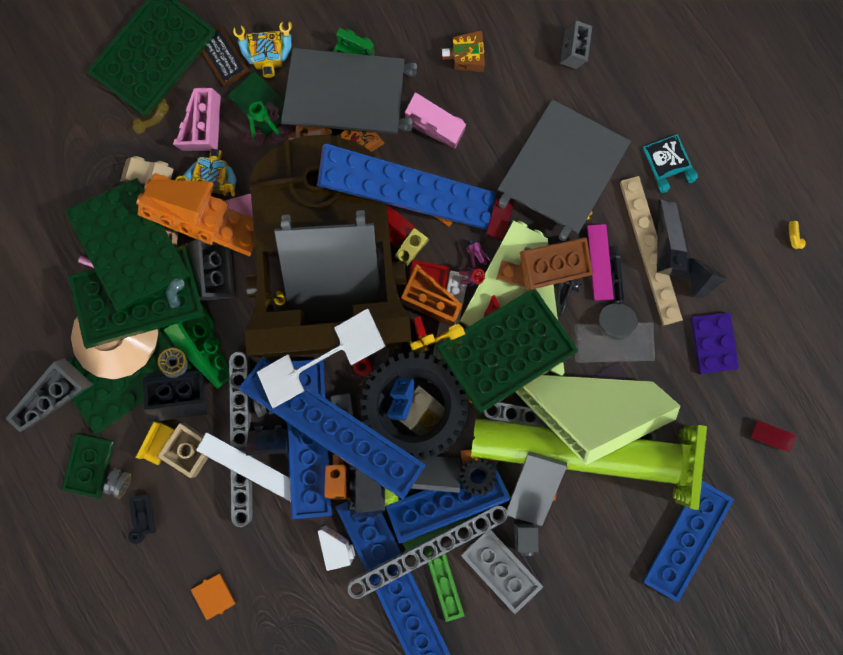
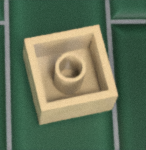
M179 423L158 455V458L189 478L196 477L209 458L196 451L204 435L186 423Z

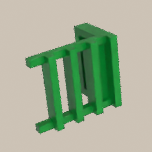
M339 28L336 34L338 42L333 52L374 56V44L370 39L356 36L349 29Z

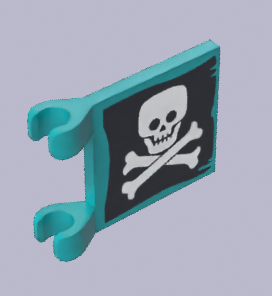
M678 134L642 148L656 178L660 193H666L670 189V185L665 179L667 177L685 171L688 183L695 182L698 178V174L692 167Z

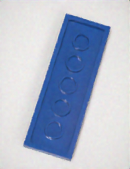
M495 463L492 465L496 471V485L493 486L492 491H488L487 495L483 493L479 497L478 494L472 496L471 492L468 494L462 486L460 477L459 493L424 490L403 500L401 499L386 505L399 544L509 501V495ZM475 471L471 475V480L476 484H480L486 479V475L482 471Z
M702 481L699 510L690 509L685 506L682 507L642 582L678 603L734 499Z

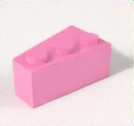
M194 88L186 108L185 119L179 127L180 132L177 139L173 142V145L181 151H210L211 149H218L221 96L213 88Z
M416 92L405 111V118L412 119V128L454 149L465 131L466 124L461 118L452 116Z

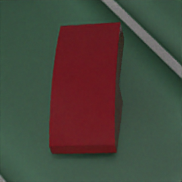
M760 420L757 421L751 436L752 439L789 453L797 437L794 433Z

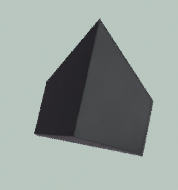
M694 258L689 259L692 297L703 298L728 279L703 261Z

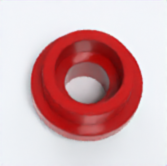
M364 358L353 364V370L360 376L368 375L372 370V363L368 358ZM365 363L366 369L360 370L359 365Z

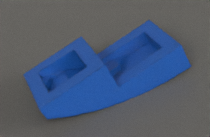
M396 379L390 393L393 402L387 413L390 420L407 419L413 398V379Z

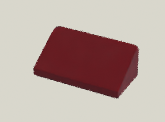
M496 198L486 236L503 241L513 204L508 203L506 208L502 209L498 206L500 199Z

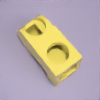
M414 228L401 245L395 258L399 261H404L405 265L408 266L429 239Z

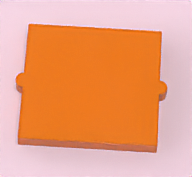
M220 573L209 580H203V583L191 589L206 620L217 614H223L224 610L236 604Z

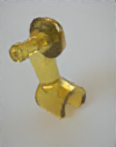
M163 99L158 105L157 111L151 119L143 122L141 119L133 120L134 125L132 127L137 134L143 133L146 128L160 123L169 110L166 100Z

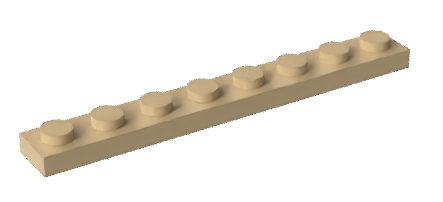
M640 177L620 181L621 190L662 326L682 321L670 276L657 273L658 237Z

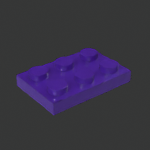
M722 313L691 317L699 374L739 369L731 314Z

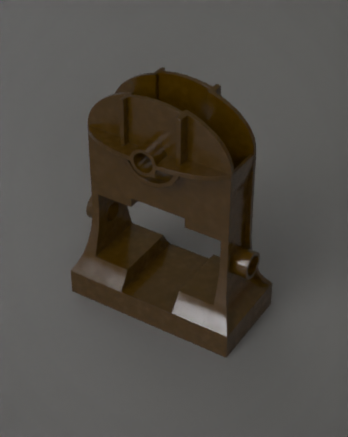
M338 134L337 136L310 135L291 140L288 138L284 144L274 148L262 157L255 166L251 175L250 189L257 274L246 275V289L248 297L256 298L252 318L245 329L247 356L261 359L262 357L272 358L284 357L286 355L328 353L340 345V339L335 327L343 322L308 325L307 314L302 310L274 312L269 257L279 256L275 229L282 228V215L286 214L290 215L291 228L357 224L356 211H365L366 224L374 223L376 248H383L387 302L353 305V315L355 316L369 309L385 344L384 348L410 346L409 315L403 308L396 290V285H406L405 262H392L387 204L317 186L322 146L324 144L377 158L369 149L361 144L344 139Z

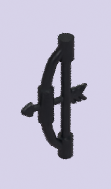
M575 279L556 284L555 301L558 308L557 314L560 316L565 314L571 290L580 292L579 286L582 284L576 282ZM566 283L568 287L563 301L560 303L561 290H563Z

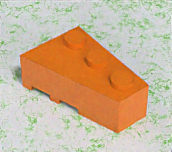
M418 264L416 265L401 297V304L449 326H453L462 304L446 289H443L436 283L431 276L426 274Z

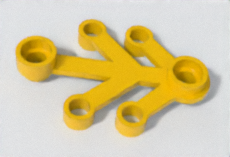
M460 324L448 328V331L438 334L439 337L434 338L433 334L423 337L422 341L418 340L411 343V351L415 352V354L425 353L429 351V345L450 338V340L465 335V331Z

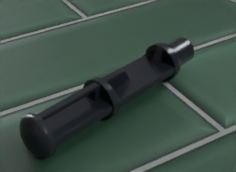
M610 246L609 256L612 259L613 269L611 273L613 303L623 304L625 300L620 254L618 253V246Z

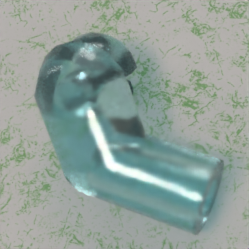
M172 279L166 290L171 308L180 305L177 292L178 289L182 290L184 287L182 279Z

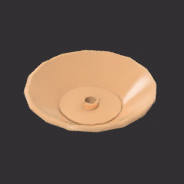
M76 317L71 334L73 352L82 367L95 376L118 379L132 375L146 365L155 351L158 329L86 349L83 344L78 318Z

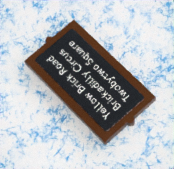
M220 26L215 29L217 32L216 36L202 53L223 87L233 81H238V78L250 71L223 27Z

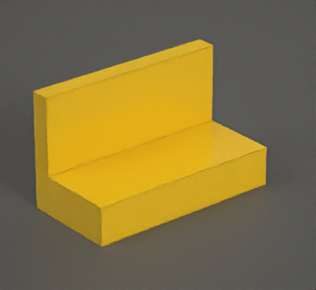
M153 422L136 458H144L156 465H160L162 460L158 458V455L175 429L162 422Z

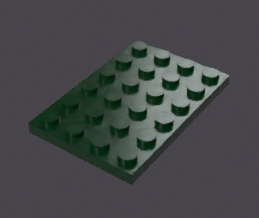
M146 0L87 72L145 118H148L216 36L217 32L177 0Z
M138 178L64 210L117 312L190 278L163 225L138 215L139 205L136 202L139 194H144L145 192Z
M185 245L175 247L186 267L190 278L119 312L115 310L95 269L68 276L81 336L86 349L205 316Z
M536 289L527 291L464 329L465 335L453 340L449 338L436 346V349L479 414L579 352Z
M165 327L158 329L156 348L146 365L132 375L118 379L97 377L84 369L76 357L68 361L94 384L74 397L72 402L95 435H99L144 403L143 377L163 375L158 365V358L164 350L176 348L164 331ZM170 361L169 363L171 366L176 365L177 361ZM188 361V362H187L188 368H187L186 372H188L189 370H191V369L193 368L192 365L190 364V362Z

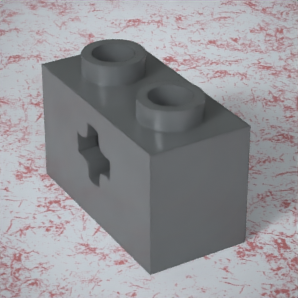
M576 20L565 29L560 64L577 69L588 61L592 26Z
M514 523V547L521 555L533 556V552H539L538 527L533 523Z

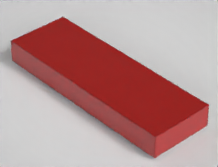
M419 316L413 319V326L418 340L422 341V338L426 337L427 334Z

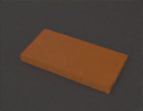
M587 237L519 252L526 290L593 275Z

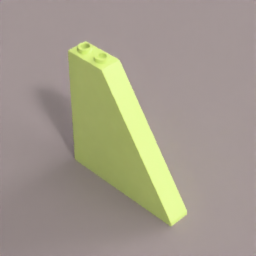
M513 221L485 273V280L479 284L459 322L460 324L469 327L481 320L493 295L496 296L501 308L529 291L524 287L496 280L502 260L520 265L521 258L519 252L524 251L525 247L534 249L548 246V238L544 237V233L527 228L528 225L524 222ZM549 285L536 288L558 320L554 286ZM563 363L551 369L550 372L557 376H563Z
M542 375L516 391L520 398L586 465L676 420L680 405L654 382Z

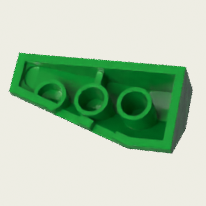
M202 306L205 316L171 325L165 328L164 331L174 346L180 349L185 357L218 389L230 380L229 368L225 356L221 354L219 348L220 341L219 338L216 339L213 330L215 328L214 323Z

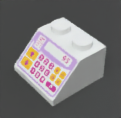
M326 525L322 526L318 530L326 570L329 571L351 565L354 556H356L354 545H350L347 538Z

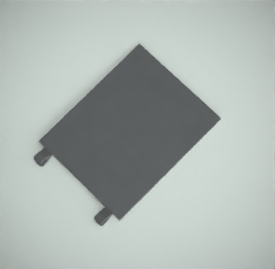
M293 48L281 123L398 134V128L410 132L412 130V119H399L403 73L411 77L416 76L417 64L408 63L404 65L405 59Z
M552 99L499 186L498 191L503 193L499 200L498 206L505 209L510 198L522 203L564 226L558 239L565 242L571 231L577 234L580 232L631 141Z
M364 210L356 211L357 224L291 228L290 215H282V228L275 229V236L288 310H302L307 314L308 322L348 320L354 317L353 305L381 303L374 223L366 224Z

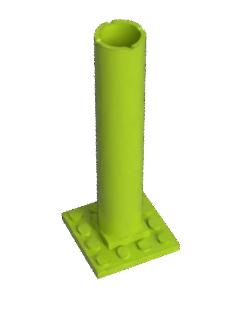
M478 418L475 421L473 435L475 439L472 443L471 457L524 464L528 451L567 462L566 470L677 484V487L673 489L675 502L687 508L699 510L707 426L683 425V429L679 431L681 444L636 439L586 465L550 427Z

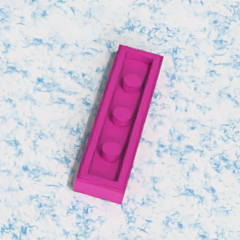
M606 224L588 225L586 229L593 275H591L593 300H613Z

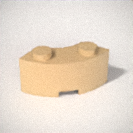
M133 156V158L126 159L120 181L127 183L138 178L141 186L144 187L147 179H152L154 173L165 175L171 179L173 168L168 167V164L162 161H157V163L146 162L141 157Z

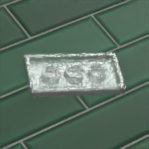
M637 323L634 333L621 340L606 336L598 324L576 325L577 349L579 350L577 353L578 363L655 361L653 323Z

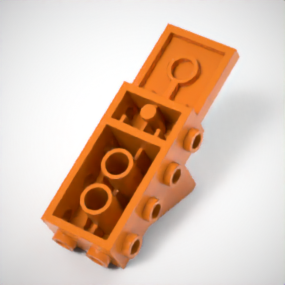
M154 173L152 179L148 178L146 181L144 194L140 193L136 204L139 205L138 215L207 244L212 245L213 242H216L247 256L251 255L255 246L253 218L228 208L229 203L224 202L222 199L212 197L213 182L175 181L165 175Z

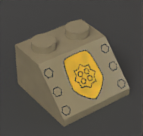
M418 386L413 392L407 419L399 421L418 436L426 435L443 418L445 407Z

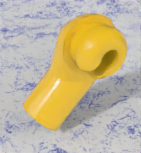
M791 221L788 223L791 246L794 249H803L806 242L804 239H800L798 221Z

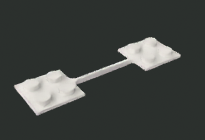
M369 309L362 311L335 327L340 339V345L299 369L294 368L289 355H286L257 372L272 408L304 392L299 380L300 372L337 351H345L350 364L353 365L385 347Z

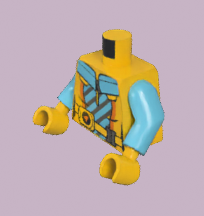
M282 21L279 26L281 31L246 34V37H244L245 28L242 25V34H237L234 27L233 33L239 38L238 44L242 55L250 64H254L256 69H263V76L265 78L275 76L274 68L282 67L283 61L287 59L292 50L291 34H289V31L292 29L291 22L288 23L289 29L283 27Z
M211 149L209 158L199 157L198 161L194 162L183 176H178L175 181H210L214 183L212 193L229 196V192H231V195L235 196L234 189L237 179L233 169L226 161L221 160L222 151Z

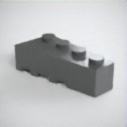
M65 358L55 361L6 417V420L21 432L32 427L94 384Z

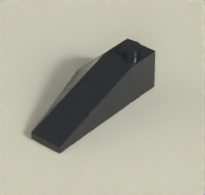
M660 199L658 200L657 273L690 279L689 259L691 257L677 203Z

